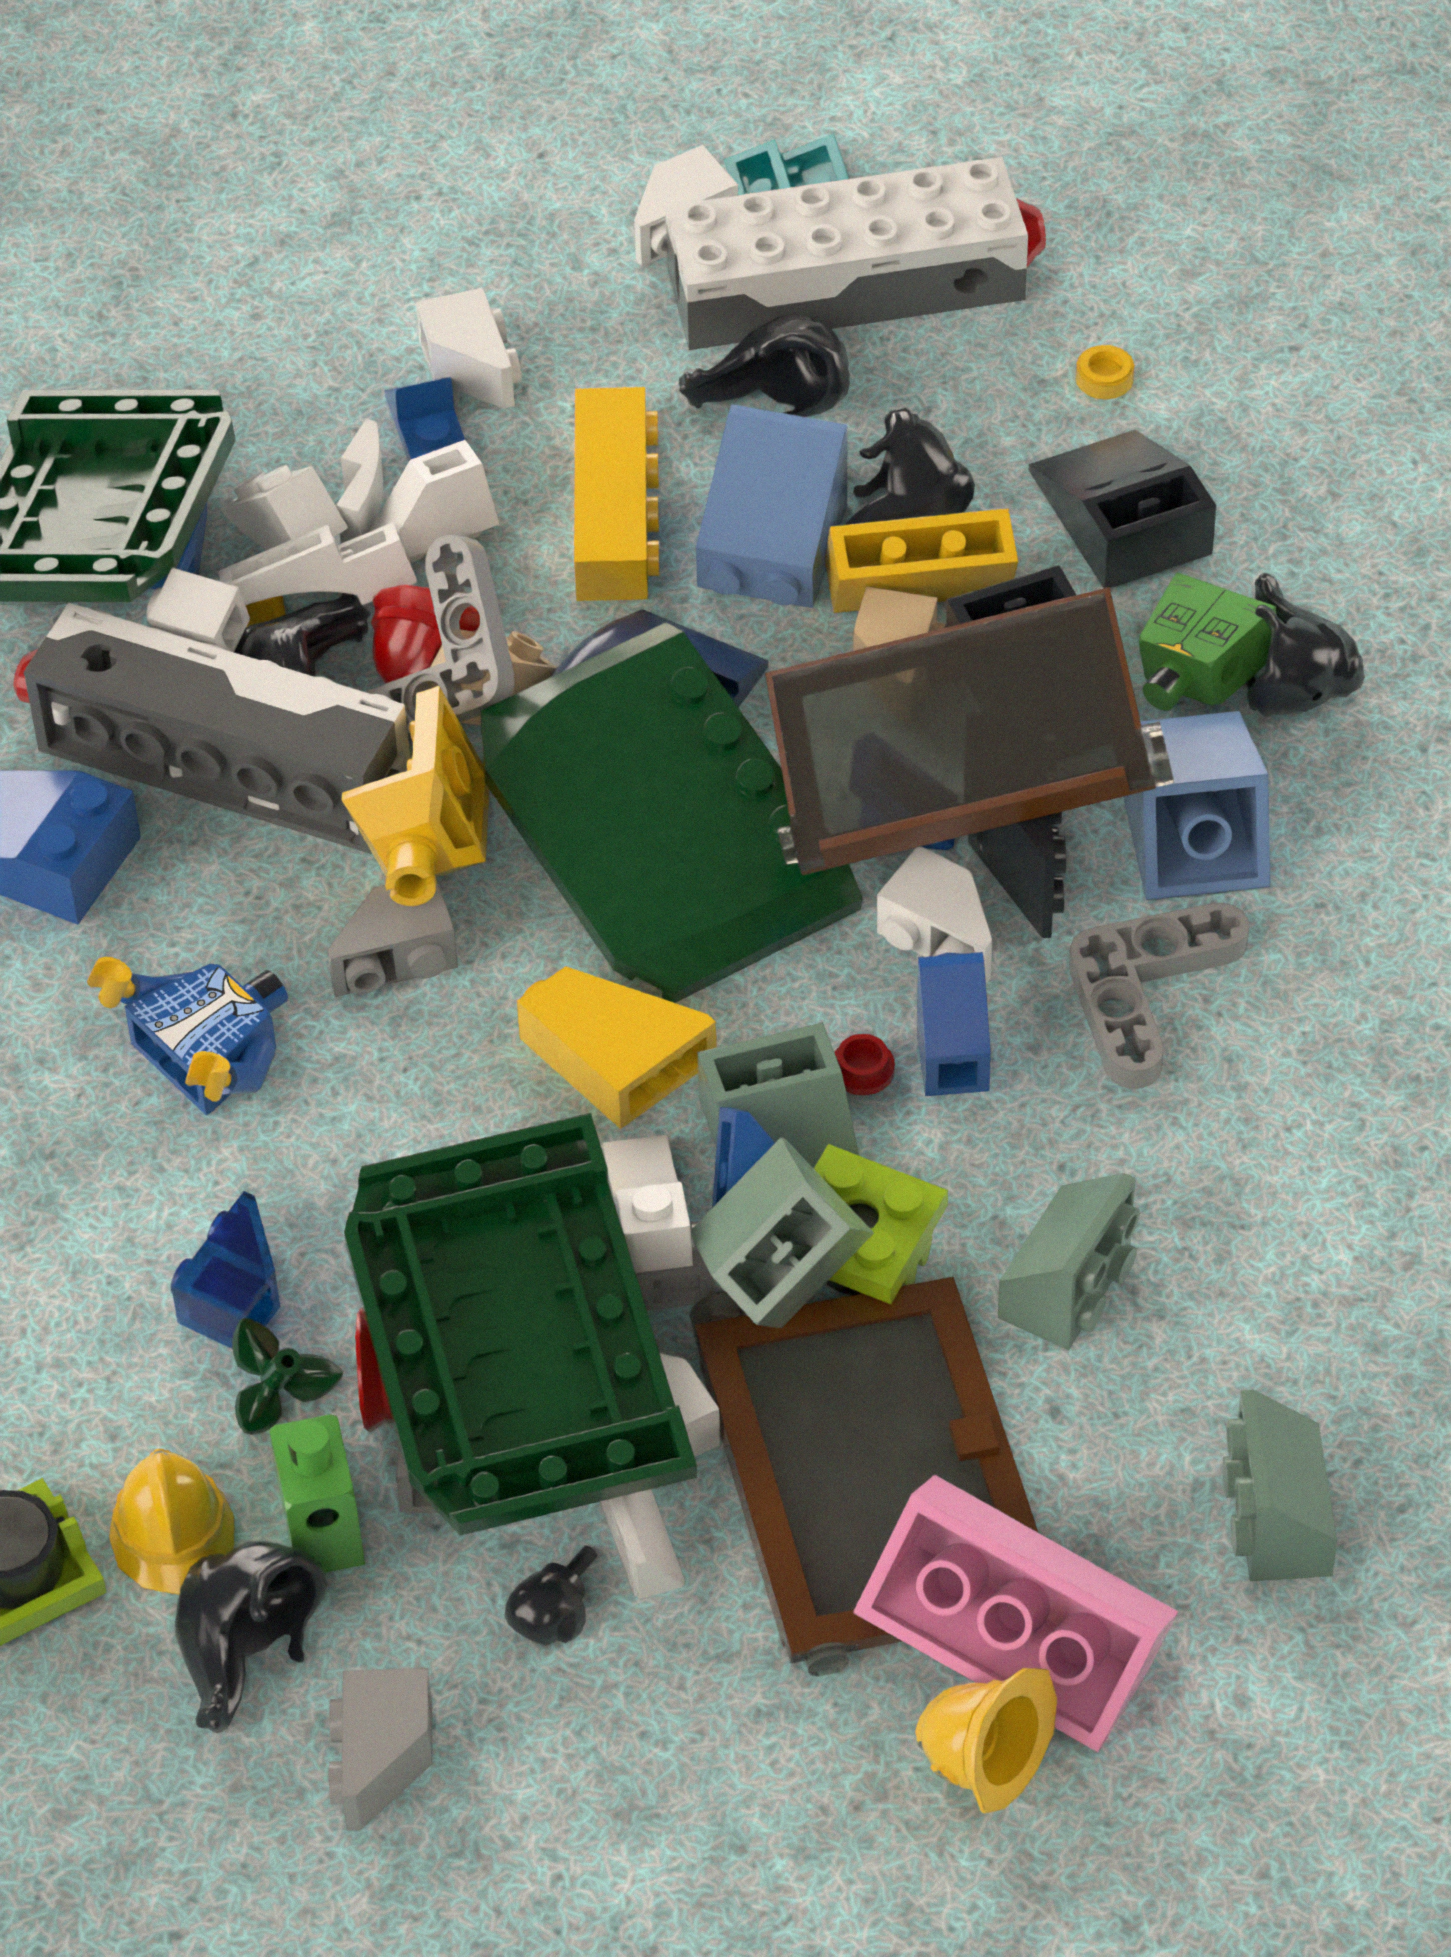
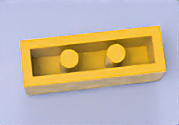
M1009 508L831 526L825 554V566L833 613L859 611L866 586L937 597V602H946L947 599L1014 579L1018 566V556Z

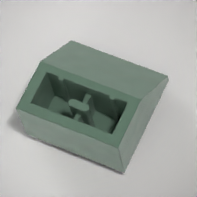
M823 1022L697 1052L699 1100L716 1148L720 1107H729L749 1112L775 1143L781 1137L785 1138L813 1169L828 1144L859 1155L842 1071Z
M782 1137L691 1230V1237L716 1282L756 1325L782 1328L874 1234L795 1148Z
M1120 1173L1060 1187L999 1281V1319L1067 1350L1071 1348L1082 1329L1087 1332L1093 1331L1106 1305L1107 1298L1104 1294L1113 1281L1119 1284L1125 1281L1137 1255V1248L1131 1245V1236L1140 1216V1209L1134 1207L1136 1178Z
M1243 1390L1240 1393L1238 1418L1227 1419L1226 1434L1229 1456L1223 1457L1222 1462L1226 1498L1235 1497L1237 1515L1231 1516V1539L1234 1556H1246L1250 1582L1333 1576L1337 1535L1319 1423L1256 1390Z

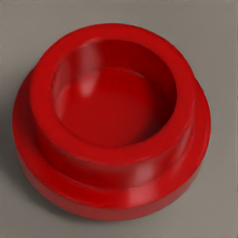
M852 1035L842 1041L834 1052L842 1071L845 1090L850 1094L860 1096L876 1094L884 1090L894 1078V1056L886 1044L874 1035Z

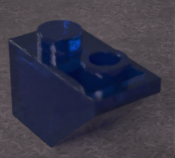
M246 1191L242 1192L229 1211L223 1210L215 1217L209 1228L207 1240L192 1259L186 1258L179 1264L170 1285L177 1323L231 1349L235 1328L241 1318L254 1319L267 1326L281 1307L275 1268L256 1198Z

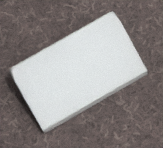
M652 1490L601 1501L600 1504L634 1597L638 1596V1599H643L681 1588L685 1583V1579Z

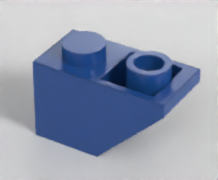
M950 952L938 956L918 957L917 1042L925 1096L989 1091L991 1049L983 952L965 954Z

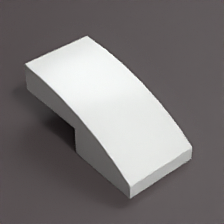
M365 419L341 457L344 494L337 503V509L348 526L346 530L340 533L341 544L370 532L378 518L382 503L383 470L377 422L370 419Z

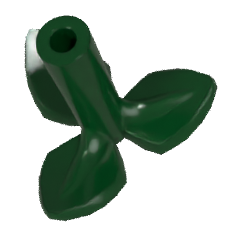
M241 1318L236 1325L232 1349L237 1367L250 1374L261 1376V1382L239 1391L236 1398V1419L241 1430L246 1434L264 1433L278 1422L282 1416L280 1390H286L297 1400L309 1402L329 1393L338 1385L343 1377L342 1369L327 1358L313 1354L299 1355L292 1348L280 1350V1341L274 1333L254 1319Z

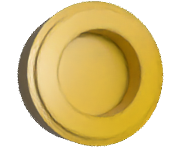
M1111 345L1093 346L1082 352L1077 359L1076 383L1080 390L1088 396L1097 399H1114L1127 393L1133 385L1134 361L1125 350Z

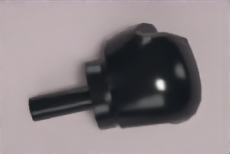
M584 1546L566 1567L559 1563L550 1562L541 1571L533 1573L518 1584L510 1594L505 1606L504 1617L508 1625L523 1637L544 1646L555 1641L567 1643L578 1637L586 1622V1610L582 1601L585 1595V1587L580 1576L597 1558L596 1551L590 1546Z

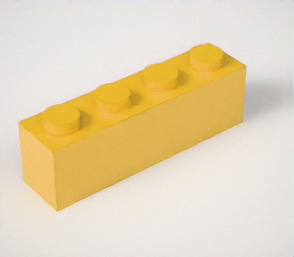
M645 387L575 388L574 569L576 601L647 600L648 576H660L659 540H648V532H659L658 496L647 497V489H659L658 453H647V446H658V411H646Z

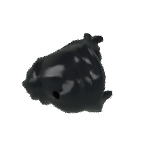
M786 315L777 317L751 331L720 363L711 369L702 370L696 368L693 373H683L679 378L678 385L680 386V393L687 398L691 406L700 409L703 403L739 399L760 389L777 403L790 405L795 408L784 412V414L808 417L822 414L832 409L837 402L841 401L848 394L850 385L849 362L844 344L839 341L831 328L823 323L816 322L808 316Z
M907 408L889 411L884 417L885 436L873 446L859 451L862 458L875 459L882 451L886 450L880 471L871 481L865 485H857L853 490V494L860 498L868 497L880 488H886V493L865 505L845 525L964 513L973 499L975 483L970 471L955 460L944 435L930 422L920 419L917 414H912Z
M1268 573L1259 575L1255 580V599L1275 606L1276 614L1267 605H1259L1255 611L1256 616L1263 618L1268 624L1272 634L1264 673L1257 680L1253 676L1245 683L1248 687L1247 700L1249 708L1253 711L1258 710L1265 717L1274 714H1301L1326 703L1331 698L1347 697L1352 692L1361 688L1365 674L1363 659L1359 654L1355 640L1340 624L1333 623L1287 601L1282 594L1278 581Z
M342 593L340 598L333 601L314 603L278 618L249 625L245 628L234 653L257 660H268L280 667L315 677L314 663L329 648L351 639L356 642L363 641V635L367 634L369 629L367 618L370 617V612L361 604L356 595Z
M248 1541L226 1554L217 1553L202 1557L189 1568L181 1585L177 1600L175 1636L185 1665L201 1699L195 1718L196 1725L199 1728L209 1729L214 1733H221L230 1725L242 1698L246 1678L245 1656L266 1650L276 1639L284 1635H290L288 1648L290 1658L298 1663L304 1661L305 1654L302 1651L304 1630L307 1622L324 1599L327 1587L326 1572L321 1562L306 1551L270 1541Z

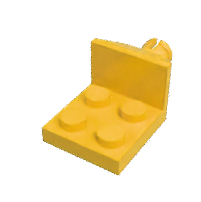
M440 686L419 692L416 695L415 720L409 723L410 736L413 742V755L411 759L407 760V771L342 792V802L386 876V891L390 890V897L393 901L405 906H418L428 902L436 892L437 877L486 862L489 788L484 780L483 763Z

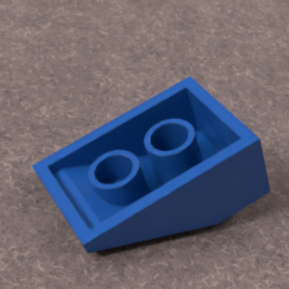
M0 770V895L79 925L141 838L134 792L79 770Z

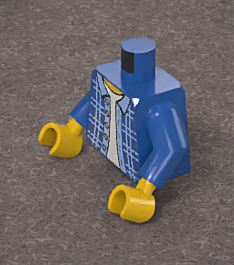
M104 956L96 961L88 977L87 984L91 988H101L98 995L100 1003L110 1009L115 1008L120 1001L123 1004H127L124 1007L131 1044L206 1116L213 1112L231 1094L255 1093L261 1089L275 1057L276 1050L273 1020L270 1013L288 1001L287 991L274 973L265 970L242 986L219 964H208L193 972L152 977L132 973L124 962L113 957Z

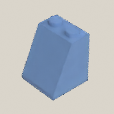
M731 404L696 544L697 587L710 589L725 595L738 594L770 600L779 605L792 604L813 608L826 571L825 554L829 529L831 526L841 525L847 508L846 424Z
M1240 711L1141 721L1156 789L1124 796L1123 798L1146 900L1270 887L1268 772Z

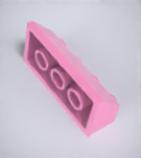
M934 1475L911 1494L853 1613L975 1683H989L994 1679L1005 1681L1022 1668L1049 1670L1057 1696L1054 1728L1099 1752L1149 1671L1178 1611Z

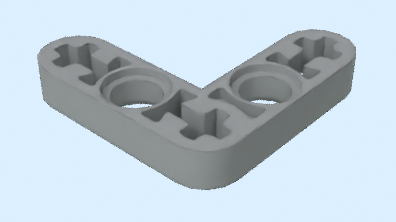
M452 534L443 535L431 544L425 558V571L446 662L366 691V693L381 694L393 701L405 704L408 741L412 740L409 723L415 720L416 695L419 692L425 691L432 683L440 686L459 722L481 715V710L510 697L514 689V671L488 557L484 547L477 540ZM457 553L463 554L464 562L456 567V574L450 573L449 565L457 560ZM464 586L471 587L472 592L463 593L465 592ZM473 605L479 612L480 626L473 637L466 639L459 629V620L463 611ZM483 671H489L490 681L483 684V691L462 690L460 683L471 684L483 678Z
M1210 903L1092 927L1081 931L1073 938L1069 956L1070 975L1105 1072L1117 1085L1129 1089L1144 1088L1153 1084L1159 1078L1162 1071L1163 1042L1140 982L1228 965L1238 961L1245 954L1249 935L1248 918L1242 910L1227 903ZM1220 928L1221 932L1224 935L1230 936V938L1220 939L1216 932H1210V930ZM1187 933L1191 934V943H1196L1195 947L1188 946ZM1162 938L1173 943L1176 949L1168 955L1156 956L1145 951L1142 945L1150 939ZM1099 953L1102 960H1108L1107 977L1100 979V970L1097 962L1093 957H1088L1089 954ZM1119 999L1130 1004L1133 1011L1123 1017H1111L1101 1012L1098 1006L1104 1001ZM1132 1035V1045L1138 1058H1144V1062L1133 1063L1130 1056L1124 1055L1126 1037Z

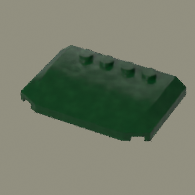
M22 390L6 420L11 441L0 460V605L132 602L167 576L172 568L176 569L236 441L232 419L229 412L223 408L219 390Z
M664 623L481 710L480 730L483 743L485 784L613 971L631 981L635 977H639L660 989L663 999L676 1003L861 910L863 897L850 864L806 875L801 874L797 843L789 815L782 769L684 631Z
M591 1113L361 1166L358 1177V1191L352 1212L348 1214L344 1229L345 1245L409 1483L460 1536L697 1478L696 1460L679 1405L675 1406L609 1187L608 1168Z

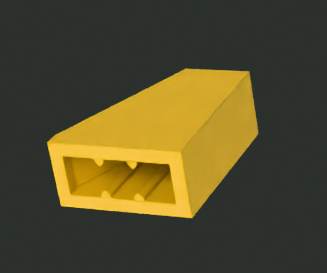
M567 966L548 979L532 984L523 996L517 1000L520 1039L620 1129L698 1074L697 1052L717 1048L716 1021L708 1014Z

